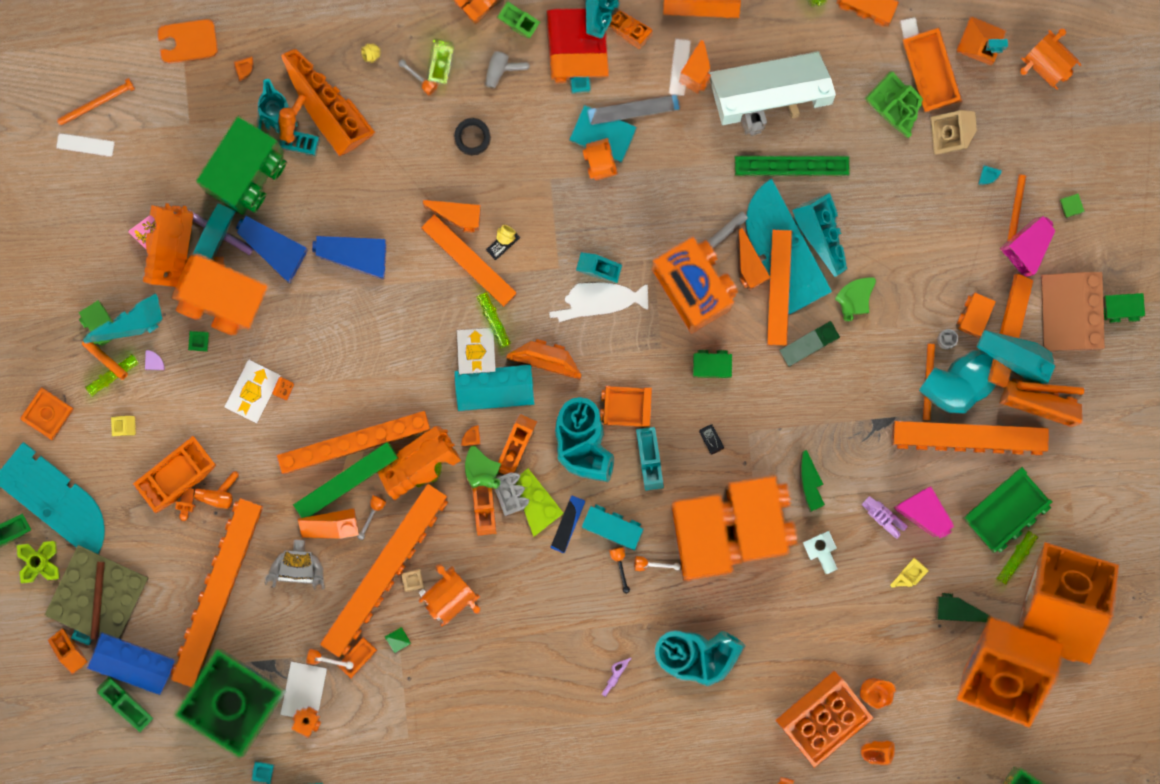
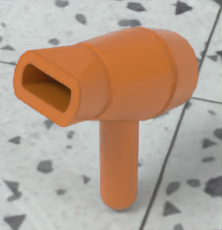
M304 95L298 96L292 108H283L279 112L280 139L288 143L294 141L296 115L306 99Z
M233 471L218 490L196 489L194 494L195 500L217 508L229 509L233 497L231 493L226 491L238 478V472Z

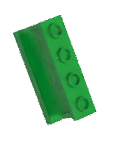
M1023 467L1015 471L963 517L964 521L993 553L997 551L1001 553L1008 547L1007 542L1011 538L1013 540L1017 539L1023 533L1021 530L1025 526L1029 528L1037 521L1035 518L1040 513L1044 515L1051 509L1050 504L1053 501L1046 497L1026 474L1027 471Z

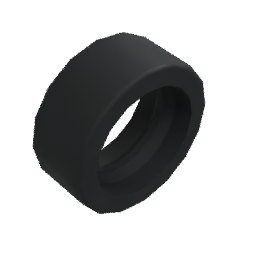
M468 118L460 122L454 133L458 149L464 154L471 156L484 152L489 146L491 139L486 123L476 118ZM468 126H477L483 132V142L478 147L470 148L462 142V132Z

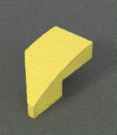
M914 557L890 586L911 587L916 585L929 569Z

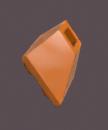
M971 16L956 52L992 66L998 53H991V50H986V42L988 39H1004L1006 30Z

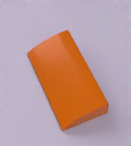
M940 28L903 39L919 95L923 98L922 105L924 111L928 112L962 102L963 100Z

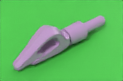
M632 658L616 662L612 665L613 675L608 680V685L602 695L606 697L612 686L616 685ZM622 664V667L617 671L615 667Z

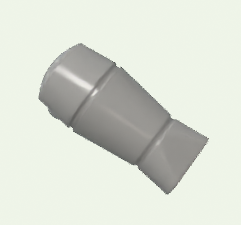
M496 51L489 63L485 86L495 88L504 71L527 70L530 65L528 62L507 63L508 55Z

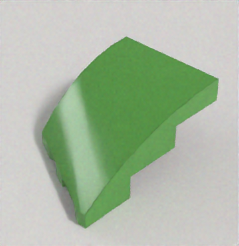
M890 71L864 99L906 138H910L914 121L917 119L918 109L921 107L923 98L911 85H905L893 71Z

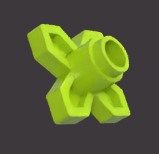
M56 541L43 542L38 551L30 544L17 545L18 557L27 564L19 572L21 583L34 582L39 573L47 580L60 579L59 567L49 562L57 553ZM40 558L41 563L38 566L36 565V560Z

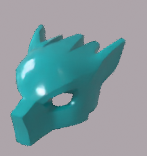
M265 79L263 80V93L258 100L257 128L261 130L263 122L267 130H270L271 126L279 133V112L283 108H289L285 97L274 88L271 80Z

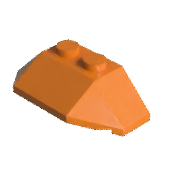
M536 339L535 342L530 341L507 354V360L581 379L580 371L564 346L554 344V347L546 345V341Z

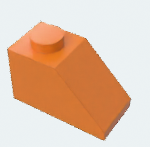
M63 628L48 639L59 661L72 674L87 663L82 651Z

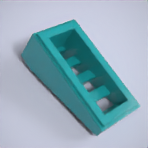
M294 131V137H298L296 147L292 146L293 142L285 145L286 141L280 139L279 145L282 149L316 157L320 142L319 136ZM302 138H304L305 142L303 148H299ZM309 140H312L311 148L309 150L307 149Z

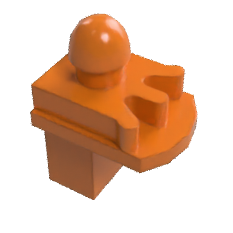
M189 488L181 495V501H176L175 509L181 510L179 514L181 521H186L189 517L188 512L194 511L196 506L193 504L195 489Z

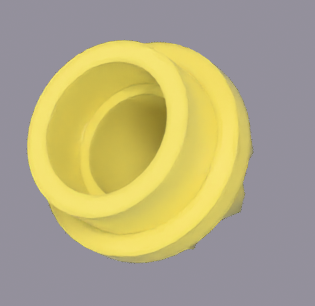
M366 44L365 47L361 48L362 57L365 62L370 61L372 63L380 57V49L375 44Z
M502 225L497 230L496 238L501 244H509L515 239L514 235L516 232L513 228Z

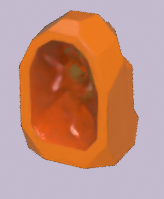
M888 740L866 743L861 747V756L869 763L888 765L891 764L894 758L895 745Z

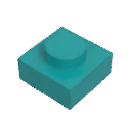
M988 39L986 42V50H991V53H1003V50H1006L1008 47V39Z

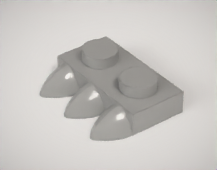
M508 473L497 478L500 479L501 483L495 491L505 516L523 510L530 501L527 498H520L525 487L515 485L521 476L517 473Z

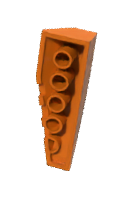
M297 49L281 55L297 94L304 95L306 98L303 104L307 112L339 156L354 150L375 134V131L353 102L349 99L345 100L339 94L340 90L336 86L333 88L325 81L327 78L322 73L316 72L313 69V64Z

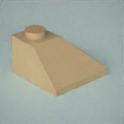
M960 110L931 117L934 154L938 155L966 149L977 131L975 111Z

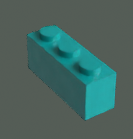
M595 504V507L590 506L581 528L635 550L643 532V528L640 527L641 523L630 520L629 523L623 520L624 516L615 512L612 515L605 512L606 508Z

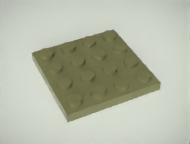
M78 545L45 616L91 637L97 561L105 562L99 636L103 632L120 639L148 577Z

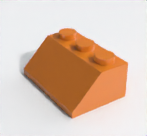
M702 40L685 64L679 78V83L697 94L700 90L704 91L711 77L705 42Z

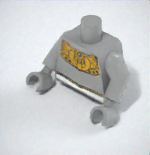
M294 540L293 551L284 550V553L279 554L272 563L269 574L265 577V585H267L268 581H273V587H275L277 580L313 584L314 590L320 584L323 590L325 589L323 567L318 557L314 556L312 552H304L305 540Z

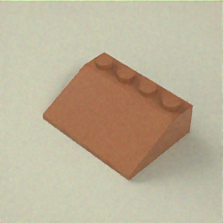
M1102 272L1041 275L1043 347L1049 351H1101L1105 349Z

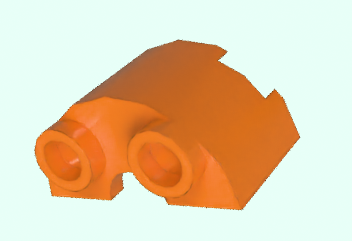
M608 138L586 144V149H583V156L585 161H589L590 168H588L590 179L595 178L597 181L618 175Z

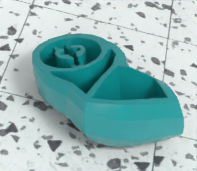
M980 349L970 351L952 362L948 371L934 368L919 391L944 411L965 414L976 402L986 398L994 390L996 384L988 382L993 358Z
M572 398L562 406L556 420L557 459L571 474L582 478L609 482L614 468V455L601 445L604 430L599 409L594 402L587 398Z
M671 631L664 634L658 640L655 647V657L659 665L670 675L680 680L695 681L711 686L726 678L746 645L740 639L725 631L719 632L710 640H707L698 633Z

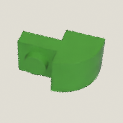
M508 1L496 17L511 27L513 31L526 38L532 36L540 21L527 12L521 11Z

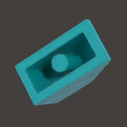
M581 252L576 271L618 283L622 264L597 254Z

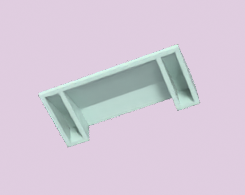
M819 52L709 72L722 125L741 122L742 115L746 113L812 101L814 108L832 105L836 96L831 77Z

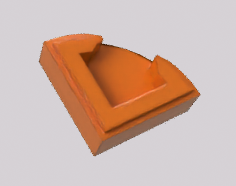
M253 57L234 62L240 81H243L251 74L254 65Z
M479 425L473 426L466 431L462 438V447L481 445Z

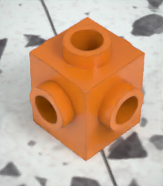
M309 706L307 709L302 708L301 711L297 709L292 719L295 722L291 729L309 738L313 731L317 732L321 725L319 719L321 716L317 715V710ZM306 717L310 720L309 724L304 722Z

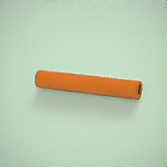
M82 342V346L119 379L124 380L127 377L128 373L93 342Z

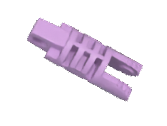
M870 496L862 503L868 514L896 539L901 534L891 522L903 531L908 527L887 507H884L881 502L875 501Z

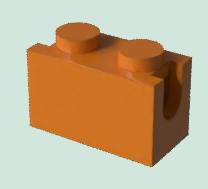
M977 293L972 294V296L968 295L964 304L967 307L964 314H960L957 324H959L958 330L980 338L996 301Z

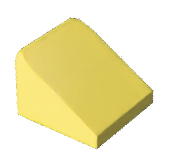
M134 416L111 417L112 436H131L136 434Z

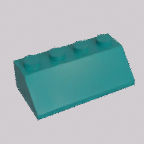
M531 365L495 368L496 372L459 374V371H454L458 411L534 405Z

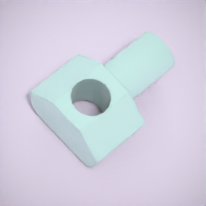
M829 531L803 542L810 560L818 557L825 574L838 569L830 551L837 547ZM817 540L824 542V550L818 551L815 548Z

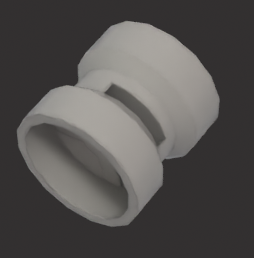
M952 329L943 330L937 337L938 345L946 350L951 349L958 342V334Z

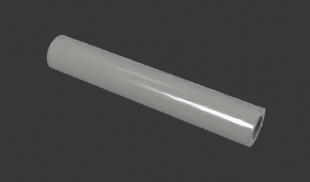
M740 212L708 240L712 249L748 219L744 212Z

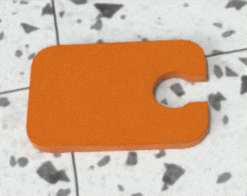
M209 19L164 25L158 30L159 41L166 40L167 38L176 40L174 49L160 50L161 58L166 63L209 58L215 56L218 52L215 26Z

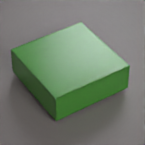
M1079 193L1060 199L1065 218L1085 212Z

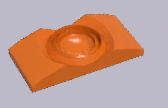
M192 436L134 482L133 485L151 509L158 513L176 502L190 487L201 482L215 468L216 464L197 439Z

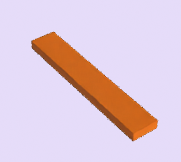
M435 214L421 227L425 233L503 307L517 294Z
M772 230L767 345H787L792 230Z
M1014 274L1000 334L1016 338L1020 337L1034 280L1020 274ZM993 358L988 382L1003 388L1007 387L1011 369Z

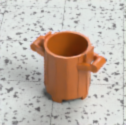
M1060 29L1057 35L1049 30V33L1027 56L1021 58L1027 64L1020 70L1022 75H1026L1032 67L1056 90L1059 88L1055 85L1060 80L1062 82L1067 81L1073 75L1074 71L1072 68L1076 64L1079 66L1082 64L1059 41L1062 36L1066 35L1065 29Z
M438 564L436 570L439 574L443 575V578L422 595L418 601L420 603L425 601L428 604L425 608L435 620L440 617L442 620L440 625L442 627L468 604L474 613H479L480 607L474 602L480 596L470 589L454 571L455 568L453 566L445 571V568Z

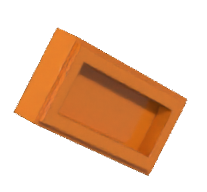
M363 637L341 660L346 663L352 662L353 668L347 669L346 666H337L347 676L352 678L373 656L377 649Z

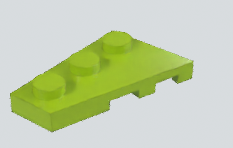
M528 468L520 474L521 476L515 485L525 487L520 498L530 500L524 508V512L532 534L535 537L564 513Z

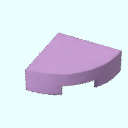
M146 350L145 370H165V365L160 356Z

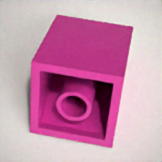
M1041 216L1033 219L1000 247L1010 262L1025 277L1032 276L1037 272L1056 231L1053 228L1054 224L1047 217Z
M931 486L894 507L895 511L932 537L939 536V538H943L952 533L951 528L955 527Z

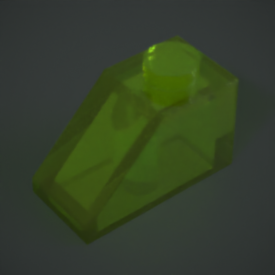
M433 38L429 59L428 81L447 84L454 50L451 41Z

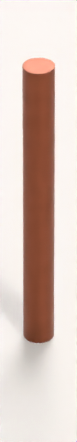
M97 561L90 639H98L105 562Z

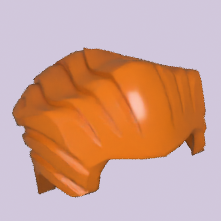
M869 678L860 688V697L873 708L879 709L892 704L896 689L891 682Z

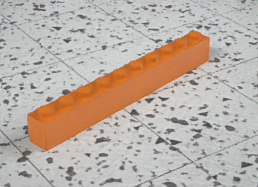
M427 484L320 643L321 646L338 657L347 655L351 649L350 642L352 639L357 640L362 632L360 629L362 624H367L373 616L371 611L374 607L378 608L384 599L381 596L385 590L390 591L395 583L392 581L396 574L400 575L405 568L403 563L407 558L410 560L416 552L414 547L417 542L422 543L427 535L425 531L428 526L432 528L438 518L435 516L438 511H443L447 506L448 501L446 499L448 497Z
M241 498L239 502L235 501L232 512H234L233 518L228 520L225 527L227 534L219 542V555H215L211 564L214 567L211 574L208 573L204 584L207 585L205 592L201 591L198 602L200 605L198 610H194L191 616L193 623L191 628H187L184 639H186L184 647L180 646L177 657L180 658L177 665L174 664L171 669V680L193 687L199 678L263 510L262 506Z

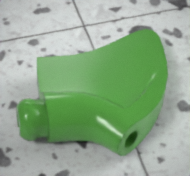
M862 278L852 281L837 294L835 300L841 304L844 321H853V315L870 313L869 297L876 283L875 278Z
M474 445L470 447L465 461V473L470 486L473 489L478 486L499 488L501 481L496 476L501 463L488 459Z

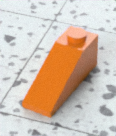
M423 200L424 207L458 228L463 229V232L474 233L475 230H479L481 205Z
M741 228L738 231L741 275L739 280L744 288L747 287L750 291L770 280V276L745 231Z
M522 414L518 416L498 463H501L500 473L504 475L515 473L537 421Z
M355 508L298 519L302 538L341 539L359 535Z

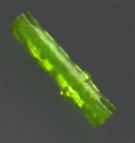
M484 292L476 296L483 310L482 314L486 316L500 348L512 344L498 317L497 308L493 306L488 293Z
M131 354L118 365L128 372L138 365L139 362ZM109 370L103 375L100 374L98 379L85 386V388L93 397L103 388H108L109 384L118 379V377Z
M1028 530L1021 543L1016 545L1015 548L1017 549L996 579L1000 582L1002 580V583L1007 585V582L1024 557L1029 555L1030 548L1039 537L1035 534L1032 536V532Z

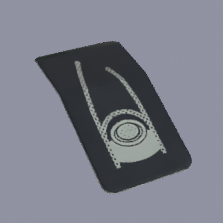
M712 424L699 430L711 455L724 449Z

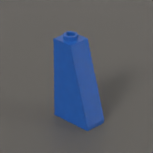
M247 216L244 219L241 218L236 227L238 235L288 283H291L308 249Z
M316 236V241H313L312 252H316V257L379 279H385L386 239Z

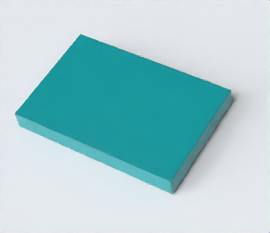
M584 105L569 141L586 148L588 143L608 138L613 159L622 163L637 127L621 120L591 125L588 109L593 108Z

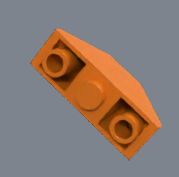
M621 10L612 17L609 24L615 32L639 50L653 33L650 27Z

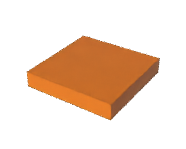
M41 387L20 419L53 440L74 408Z

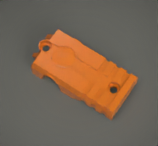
M165 203V207L151 205L150 215L155 219L156 228L152 233H147L146 236L148 257L146 258L147 264L143 282L176 287L186 264L185 259H187L194 214L192 211L187 210V207L184 205L183 207L176 205L171 207L169 203Z
M440 426L433 427L398 451L397 456L399 458L377 472L386 492L394 500L405 494L409 489L414 488L415 485L428 483L437 478L438 476L434 470L437 463L447 462L454 466L461 461L457 451L453 448L455 444L451 442L447 429H442Z

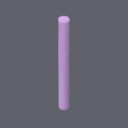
M193 212V221L205 228L208 221ZM226 233L225 241L251 255L253 248Z

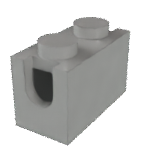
M764 110L743 114L741 118L745 134L750 133L751 136L762 133L761 130H764L767 124Z

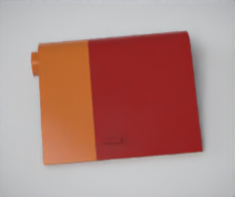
M586 9L548 10L547 25L551 79L555 80V83H565L571 77H608L606 32L603 38L587 34Z

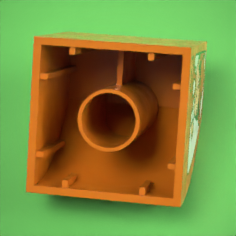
M1045 542L1027 589L1018 627L1063 644L1062 657L1073 662L1080 661L1090 665L1113 616L1119 565Z

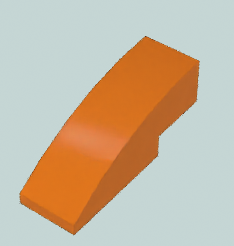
M478 486L473 489L477 536L497 534L492 488Z

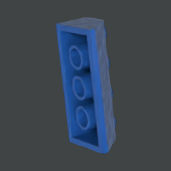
M101 632L87 669L160 695L175 660Z

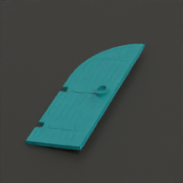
M772 179L768 180L755 192L749 203L746 213L748 217L746 220V231L758 256L765 254L767 259L761 262L770 276L772 230H792L790 315L826 296L832 290Z
M23 442L0 469V487L77 548L80 545L99 554L104 541L105 525L102 512L96 501L76 483L72 488L68 487L67 484L71 479L42 456L37 461L34 460L32 457L36 451Z

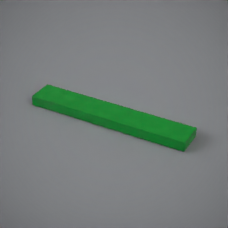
M735 156V176L850 175L849 156Z
M386 442L293 504L301 518L310 517L399 457L390 443Z

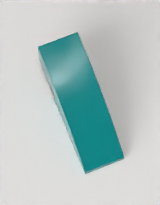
M219 203L217 204L192 255L197 254L211 261L214 260L234 217L235 210Z
M655 427L636 429L645 491L664 488Z

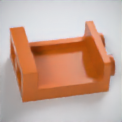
M606 385V389L602 390L601 401H605V407L600 411L601 420H604V425L650 427L652 388L611 387Z

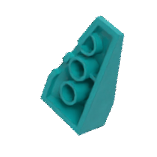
M586 0L587 34L603 38L612 20L611 15L620 4L618 0Z
M827 193L794 208L792 211L798 227L834 277L846 271L847 264L844 247L839 242L841 230L837 228L835 220L838 214L831 194Z
M155 293L137 303L128 314L125 311L113 320V323L108 321L88 333L83 339L84 343L142 335L147 331L152 333L159 328L158 324L163 320L157 294Z
M984 330L977 345L978 349L1029 382L1049 383L1055 368V362L1052 352L1040 344Z

